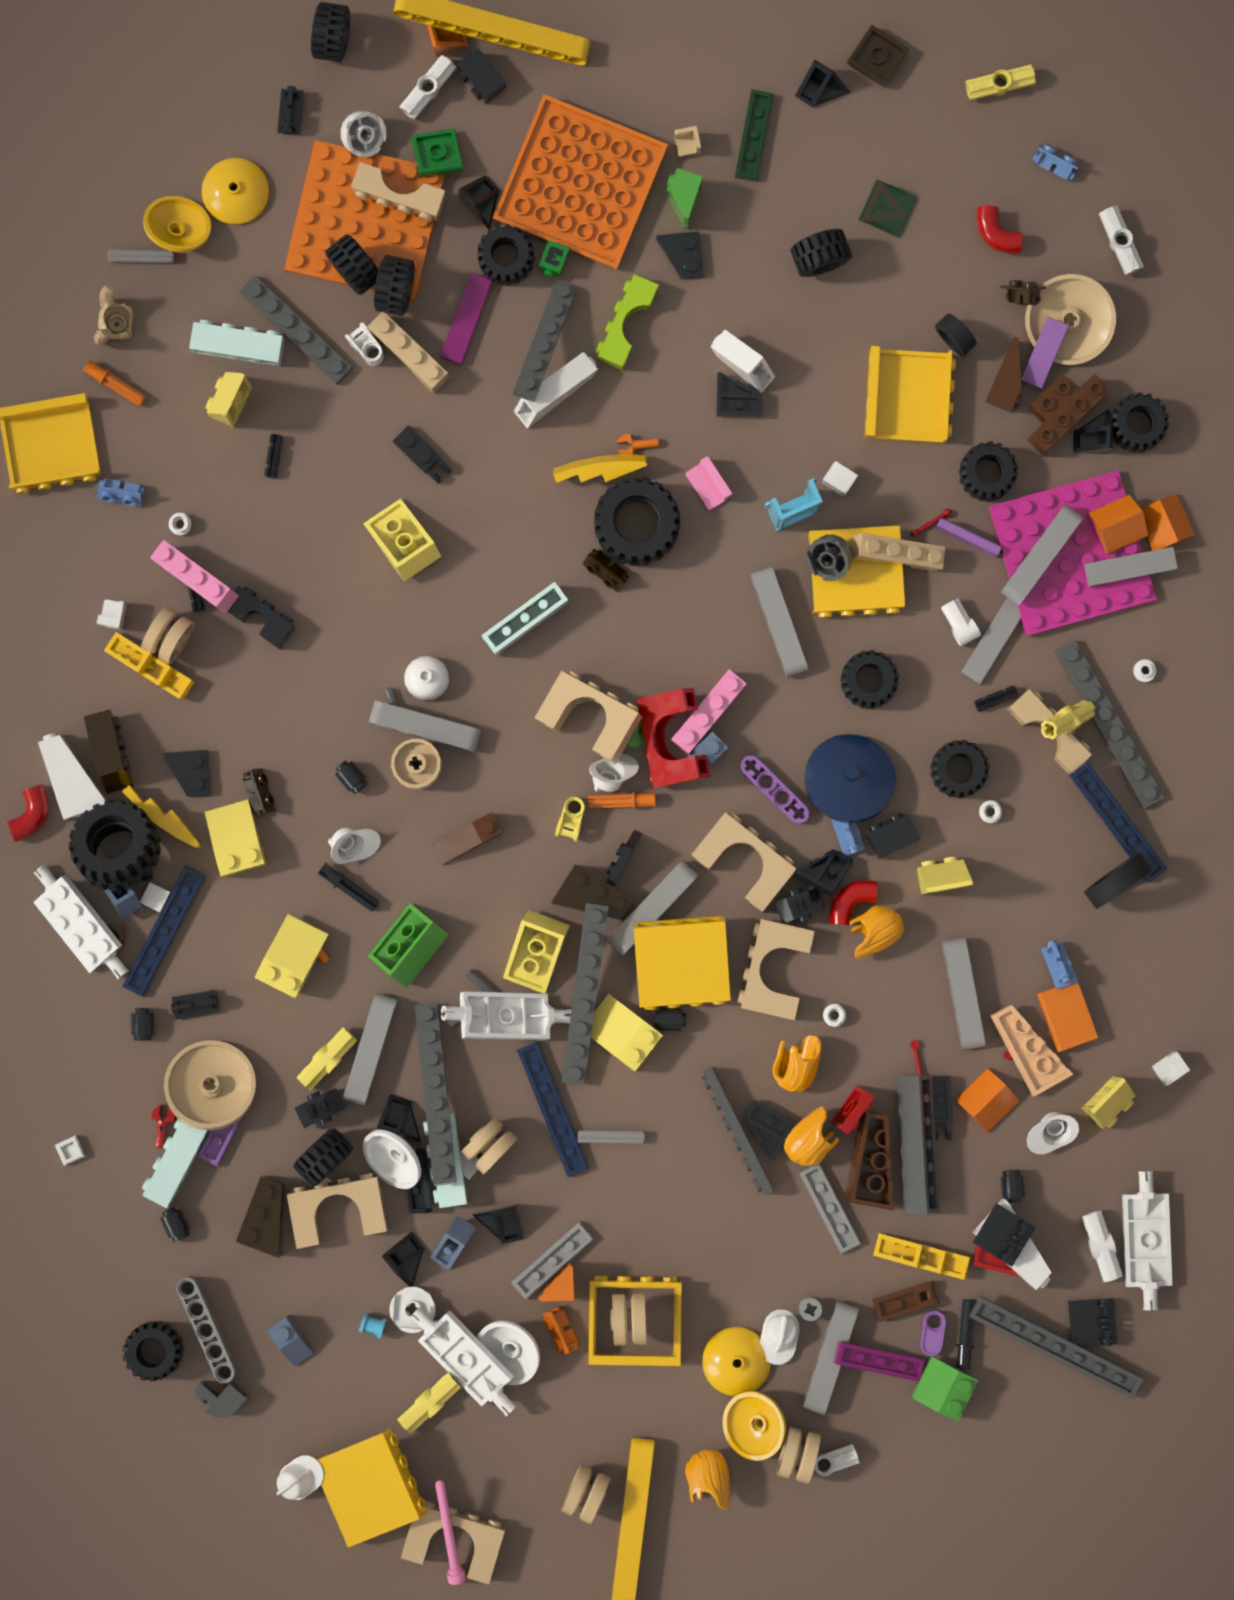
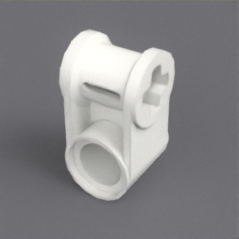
M361 322L359 324L360 327L351 334H346L345 338L368 365L378 366L384 360L383 350L369 329ZM371 350L379 351L378 356L375 358H369L367 355Z

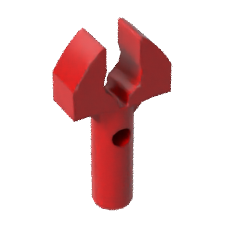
M162 1105L156 1107L152 1112L151 1119L156 1120L158 1123L155 1147L158 1149L164 1147L167 1125L170 1122H175L176 1116L169 1106L168 1115L164 1118V1121L160 1115Z

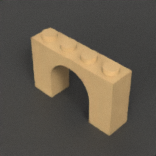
M561 671L537 712L535 719L559 733L569 713L575 706L588 701L601 704L606 712V724L592 750L616 764L643 718L638 713L639 708L628 702L626 705L618 702L620 698L610 692L606 695L599 691L601 688L590 681L588 684L581 682L582 677L572 671L568 674Z
M725 812L691 856L709 870L722 852L729 846L746 844L753 847L761 856L763 871L759 880L744 899L763 912L795 872L796 868L793 866L795 862L786 855L783 857L775 852L777 848L769 841L763 843L758 839L760 834L750 826L747 829L740 824L742 820L731 812L728 815Z
M760 919V923H755L752 936L756 937L754 946L750 945L747 957L751 959L750 968L745 967L742 979L746 981L745 990L740 989L737 1003H741L742 1009L795 1020L800 998L776 993L768 989L760 977V964L767 953L777 948L809 954L815 931Z
M372 1173L359 1175V1180L350 1181V1177L337 1179V1184L329 1186L328 1182H321L314 1186L313 1189L306 1190L305 1186L291 1188L292 1193L287 1194L296 1248H304L321 1243L317 1223V1210L320 1203L326 1197L336 1194L347 1196L356 1203L360 1211L364 1236L387 1232L388 1225L379 1177H373Z
M425 1499L427 1513L420 1519L411 1522L401 1555L402 1559L422 1565L431 1537L437 1530L443 1528L440 1508L436 1507L435 1502ZM449 1507L452 1526H457L467 1531L474 1542V1555L467 1578L489 1584L506 1527L501 1526L502 1523L489 1519L486 1522L479 1520L480 1516L476 1514H459L457 1509Z

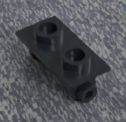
M287 86V89H281L277 133L300 135L304 90H296L294 86Z
M217 990L171 997V1009L175 1020L220 1012Z

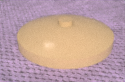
M1074 273L1058 275L1044 282L1041 286H1045L1046 289L1040 290V303L1035 306L1028 305L1026 310V331L1032 345L1035 347L1047 317H1051L1068 324L1053 362L1064 365H1076L1085 363L1098 356L1108 346L1116 327V310L1108 291L1096 280Z
M201 1041L184 1048L172 1059L164 1078V1093L170 1110L184 1124L199 1130H219L236 1123L247 1113L255 1097L256 1078L252 1064L239 1049L221 1041Z

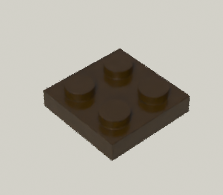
M871 25L850 56L847 64L880 86L885 87L908 53L909 48Z

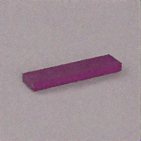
M474 273L470 274L440 358L462 365L492 280Z
M838 1340L833 1363L919 1382L926 1359Z

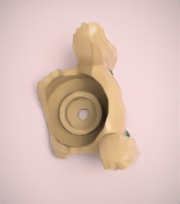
M104 286L99 295L101 305L98 318L99 330L94 335V341L97 346L104 345L109 339L124 340L131 339L133 309L124 303H114L113 288Z

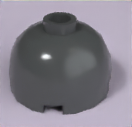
M833 534L824 535L810 545L806 554L807 566L815 576L818 574L820 577H823L822 580L836 581L841 579L850 569L853 561L852 549L849 543L842 537Z

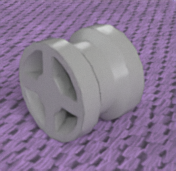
M805 1297L799 1303V1313L805 1320L815 1321L821 1316L822 1306L816 1298Z

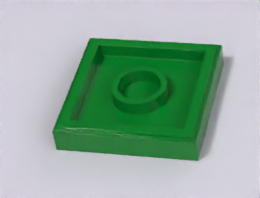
M455 128L411 135L419 178L463 171L464 167Z

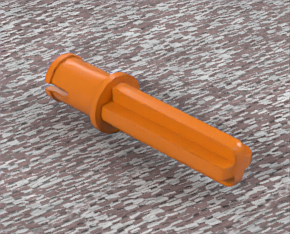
M92 360L87 362L88 365H85L82 372L99 381V385L107 386L136 406L143 404L146 398L144 394L111 374L109 369H103L92 362Z
M632 791V794L588 796L589 808L633 807L635 809V807H655V792L635 793V791Z

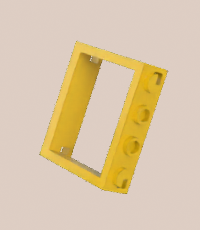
M598 1275L595 1276L594 1280H590L589 1365L680 1366L682 1282L677 1281V1277H663V1281H655L653 1276H640V1280H631V1276H617V1280H608V1276ZM597 1287L674 1289L673 1354L596 1353Z

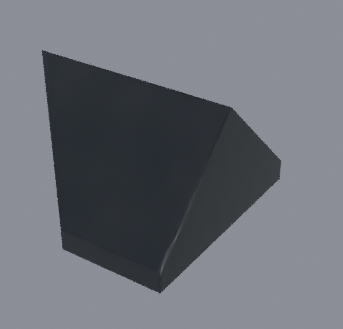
M815 59L795 96L814 108L819 104L848 94L850 91L833 70Z
M484 175L461 187L458 193L461 201L489 230L500 190Z
M1109 409L1080 429L1074 430L1073 452L1108 454L1113 448V424Z
M390 1094L377 1129L390 1131L400 1137L422 1142L411 1106L412 1101Z
M516 1204L472 1214L501 1240V1244L524 1239Z
M410 1232L385 1252L382 1258L408 1286H413L425 1248L414 1234Z

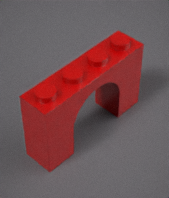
M681 688L637 699L638 713L643 717L641 719V733L645 741L646 758L649 762L650 780L653 788H665L711 777L707 755L678 759L668 751L664 741L665 728L673 717L698 710L694 688Z

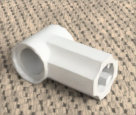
M958 598L941 607L942 612L952 627V634L961 647L981 636L976 623L972 618H969Z
M853 1444L827 1453L818 1454L814 1471L819 1475L828 1476L832 1472L858 1464L859 1460ZM828 1459V1468L824 1471L819 1470V1460Z

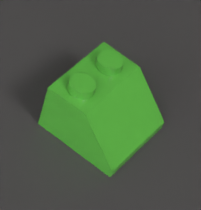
M677 168L675 174H670L666 192L670 193L669 201L683 228L688 229L702 188L703 176Z
M931 1356L911 1398L959 1422L979 1380Z

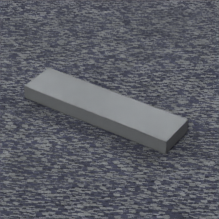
M1173 547L1084 564L1088 587L1178 569Z
M1006 598L960 672L979 685L1021 619L1017 604L1009 598Z
M820 1163L800 1171L799 1174L840 1253L843 1254L860 1245L861 1242Z
M578 1222L517 1276L511 1284L527 1300L591 1243L594 1237Z

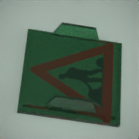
M876 179L858 220L900 238L917 197Z

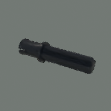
M325 863L318 872V875L334 885L333 888H339L371 912L379 905V901L346 878L345 873H339L328 863Z
M963 1299L959 1342L956 1344L958 1347L956 1367L970 1369L971 1351L974 1348L972 1345L974 1319L970 1318L969 1314L976 1301L971 1299Z

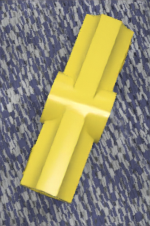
M1030 64L1006 71L998 70L991 75L967 80L965 84L969 100L972 101L992 95H1003L1008 91L1035 85L1036 81L1034 69ZM1003 79L1006 86L1000 87L996 85L995 80Z
M1085 700L1073 706L1069 704L1041 724V733L1045 738H1051L1052 740L1064 733L1068 735L1095 716V706L1091 701Z
M343 1027L328 1044L320 1048L313 1056V1060L297 1076V1079L311 1091L327 1073L329 1074L341 1062L342 1057L357 1042V1039Z
M448 1372L432 1388L429 1387L414 1401L415 1403L397 1420L411 1434L428 1417L430 1419L445 1405L444 1403L462 1386Z

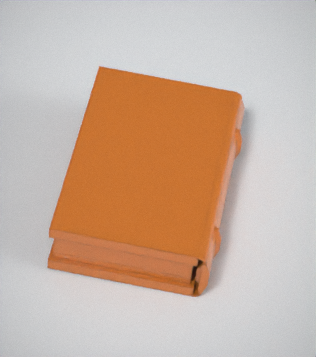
M1079 983L1058 990L1054 987L1036 994L1057 1052L1098 1038Z

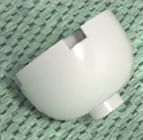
M356 111L348 115L342 123L340 130L343 145L352 154L361 157H371L381 150L382 142L387 137L386 126L383 120L376 114L368 111Z
M420 656L407 666L404 674L405 686L416 699L433 701L447 690L449 672L444 663L438 658Z

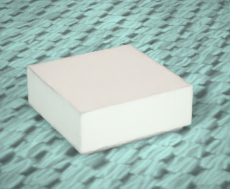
M150 882L140 903L161 913L171 892Z
M77 1135L55 1145L64 1166L86 1156Z
M461 1153L463 1176L470 1180L478 1170L475 1165L479 1158L475 1156L474 1159L468 1160Z

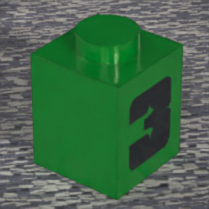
M548 240L539 263V270L542 271V274L549 278H554L555 276L560 278L569 257L570 248Z

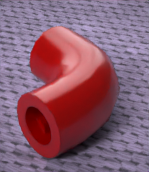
M990 205L977 207L978 231L984 242L996 251L1007 254H1020L1022 232L1007 231L999 224V207Z
M43 784L22 791L26 802V810L20 817L8 821V826L15 842L26 839L38 832L46 821L49 804Z
M856 881L841 888L832 901L829 912V924L850 925L852 912L856 905L860 903L876 904L877 881Z

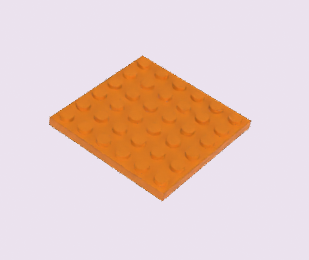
M543 94L493 215V220L502 224H510L512 228L517 226L520 231H524L529 235L547 242L550 240L570 248L571 252L617 270L666 153L668 144Z
M315 140L284 271L349 286L328 260L325 253L341 237L348 234L357 241L378 269L385 255L413 260L415 276L410 300L416 301L435 220L432 219L431 222L420 219L418 214L412 212L410 215L401 213L397 210V207L391 205L388 208L380 206L376 203V200L370 198L368 200L359 199L352 192L351 185L359 162L381 169L385 185L391 191L398 194L413 193L423 184L442 189L445 174L419 178L415 162L379 154L371 157H361L352 154L344 146ZM375 285L369 291H375Z

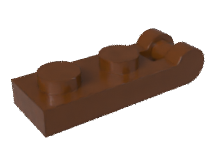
M934 1281L924 1282L872 1299L879 1322L939 1304V1297L935 1295L933 1289L935 1288ZM925 1291L927 1299L921 1301L919 1293Z

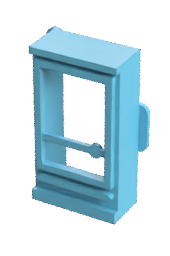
M816 477L808 481V487L804 491L805 495L780 506L776 497L765 503L764 507H769L768 513L777 532L818 514V508L823 501L815 485L817 482Z

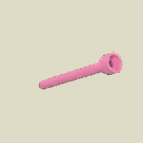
M438 1480L435 1486L450 1564L446 1574L448 1583L457 1585L466 1580L465 1570L458 1562L445 1483L442 1480Z

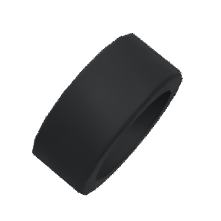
M946 314L935 325L937 333L944 342L961 356H965L977 345L976 339L969 329L952 314Z

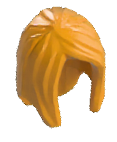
M876 905L863 915L851 920L850 926L858 922L862 923L852 927L851 932H861L866 936L863 943L855 949V958L867 957L890 947L898 941L905 929L901 916L892 908Z
M810 1035L805 1037L799 1046L793 1045L790 1050L784 1049L786 1040H781L772 1069L773 1076L781 1088L790 1093L803 1092L811 1086L818 1069L822 1047L821 1040L817 1036Z
M820 1106L809 1113L787 1136L784 1150L791 1161L802 1166L817 1165L840 1141L836 1137L831 1143H828L827 1140L834 1135L833 1131L821 1133L822 1125L827 1118V1112L824 1107Z
M704 1449L694 1454L685 1467L691 1502H696L695 1493H697V1498L701 1500L703 1492H708L715 1498L720 1509H728L730 1502V1478L725 1458L719 1451Z

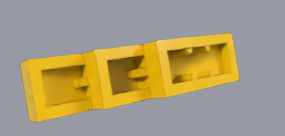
M633 454L597 456L553 468V476L557 483L575 475H578L580 481L584 482L602 474L605 482L647 466L646 455Z
M117 632L104 649L106 653L181 701L184 700L195 683Z
M131 786L122 791L132 803L136 804L138 808H142L150 820L163 830L195 848L200 849L202 847L174 810H170L165 814L153 798H149L144 802Z
M881 1233L878 1234L873 1256L966 1280L971 1257Z

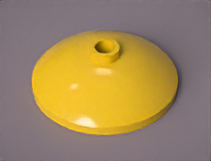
M229 158L218 162L208 171L202 184V198L207 210L214 218L225 224L242 225L253 221L263 212L269 199V185L265 174L256 164L242 158ZM233 184L238 186L235 191L230 190V186Z
M180 196L159 198L153 201L144 213L143 226L147 236L156 245L173 252L193 251L201 247L210 236L211 221L207 212L198 203Z
M729 1327L717 1332L708 1341L702 1357L703 1370L709 1383L721 1393L730 1396H737L747 1391H756L767 1379L771 1363L766 1361L765 1351L760 1344L761 1337L756 1332L744 1327ZM740 1359L742 1364L739 1367H735L733 1361Z
M756 1391L743 1392L731 1399L723 1414L725 1437L734 1451L742 1457L756 1461L765 1460L775 1455L782 1447L786 1437L785 1418L780 1407L769 1396Z

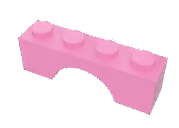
M165 540L161 542L150 557L159 566L182 581L224 614L228 612L239 597L229 587Z
M729 669L698 706V710L692 713L674 735L671 742L689 755L747 683Z

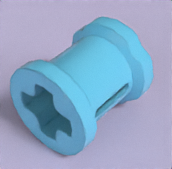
M364 1313L359 1333L367 1332L381 1339L387 1319L379 1320L370 1317L368 1313Z

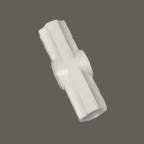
M441 55L430 70L419 78L418 84L399 108L409 118L415 120L427 104L437 97L438 91L457 67L452 61ZM425 84H432L434 86L433 90L429 92L423 91L422 87Z
M1112 206L1100 212L1098 215L1110 240V247L1115 252L1125 276L1143 269L1144 266L1132 241V233L1127 229L1118 206ZM1116 237H1124L1127 243L1125 245L1118 244Z
M1099 1210L1083 1215L1082 1219L1089 1237V1248L1093 1258L1097 1261L1103 1282L1123 1277L1115 1254L1117 1252L1111 1234L1108 1233L1102 1211Z

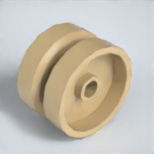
M165 606L150 625L142 641L141 648L150 654L159 651V659L170 665L185 647L195 623L185 616L177 620L178 613Z
M413 738L402 742L395 749L391 759V768L394 776L403 786L412 790H423L431 787L438 780L442 772V760L439 752L431 743L423 739ZM415 761L421 762L422 765L419 766V769L413 767Z
M496 1117L486 1126L483 1125L471 1137L470 1143L461 1151L468 1160L474 1159L479 1152L483 1154L475 1165L483 1175L518 1139L511 1131H506L498 1139L496 1135L503 1129V1123Z
M645 1293L632 1294L631 1308H627L626 1296L624 1294H612L613 1309H610L614 1346L627 1344V1331H632V1342L634 1345H646Z
M789 1426L778 1457L777 1476L788 1479L792 1476L795 1466H797L795 1474L797 1481L809 1484L818 1456L821 1434L809 1431L801 1444V1429Z
M581 1464L568 1490L561 1512L572 1516L581 1504L582 1508L579 1518L581 1521L591 1524L604 1501L610 1477L598 1473L592 1484H589L592 1469Z

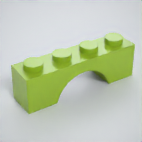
M635 274L632 280L627 279L623 291L626 292L623 300L619 299L614 308V312L617 314L614 320H609L605 332L608 333L605 341L600 340L596 349V353H599V361L623 371L632 351V346L624 337L623 325L632 313L639 310H650L659 290L658 284Z

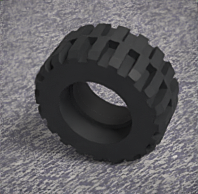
M630 477V480L626 481L622 479L617 481V484L613 487L610 486L606 489V493L601 495L595 508L594 527L596 538H598L600 546L607 552V555L617 559L622 564L628 563L631 566L644 564L645 566L655 560L662 559L663 555L669 553L678 537L680 512L678 511L676 500L672 498V494L668 489L665 490L662 484L657 481L654 483L645 477L643 479ZM629 502H645L652 506L657 513L658 528L655 534L644 542H630L624 539L616 528L617 513L621 507Z
M108 800L104 801L105 804H95L92 810L89 812L86 810L82 813L83 818L81 820L77 819L74 823L76 829L71 830L69 836L71 841L68 844L72 861L93 886L97 885L99 889L107 890L109 887L111 891H118L119 887L124 889L131 888V884L135 882L138 885L143 881L142 877L151 874L152 865L156 866L159 860L156 855L160 854L161 846L159 845V834L142 808H138L132 802L127 804L125 800H117L116 803ZM119 831L133 834V841L129 849L121 856L114 859H100L97 857L98 847L108 835Z

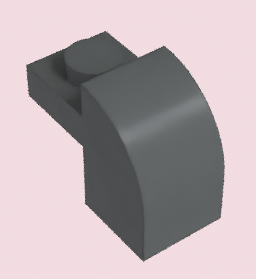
M201 1381L194 1389L197 1392L196 1397L201 1402L211 1404L206 1413L218 1418L227 1417L235 1413L249 1397L233 1382L220 1395L204 1381Z

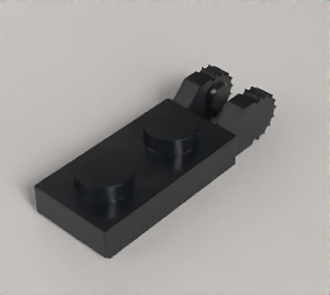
M409 425L392 441L424 474L427 473L437 484L442 480L437 473L430 469L435 463L447 474L452 471Z
M950 1076L932 1077L936 1141L939 1138L937 1123H945L946 1140H952L951 1122H953Z
M420 1148L414 1151L420 1161L421 1177L413 1187L407 1189L410 1213L432 1212L428 1169L426 1166L428 1154L426 1150Z

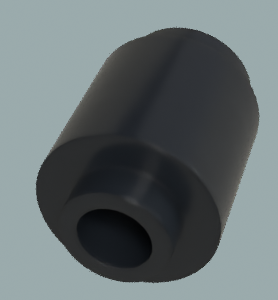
M345 760L336 768L338 772L335 776L354 795L368 784L365 780L366 776L353 761L348 763Z
M135 1008V1012L131 1013V1035H133V1040H152V1035L154 1034V1012H149V1008Z
M660 1008V1010H655L654 1029H660V1031H682V1027H686V1013H682V1008Z
M1002 1171V1177H1000L1002 1199H1007L1009 1203L1021 1202V1198L1025 1197L1024 1179L1021 1171Z
M171 1207L162 1212L161 1223L168 1237L172 1238L173 1242H177L190 1235L188 1231L190 1228L181 1209L176 1210L175 1207Z

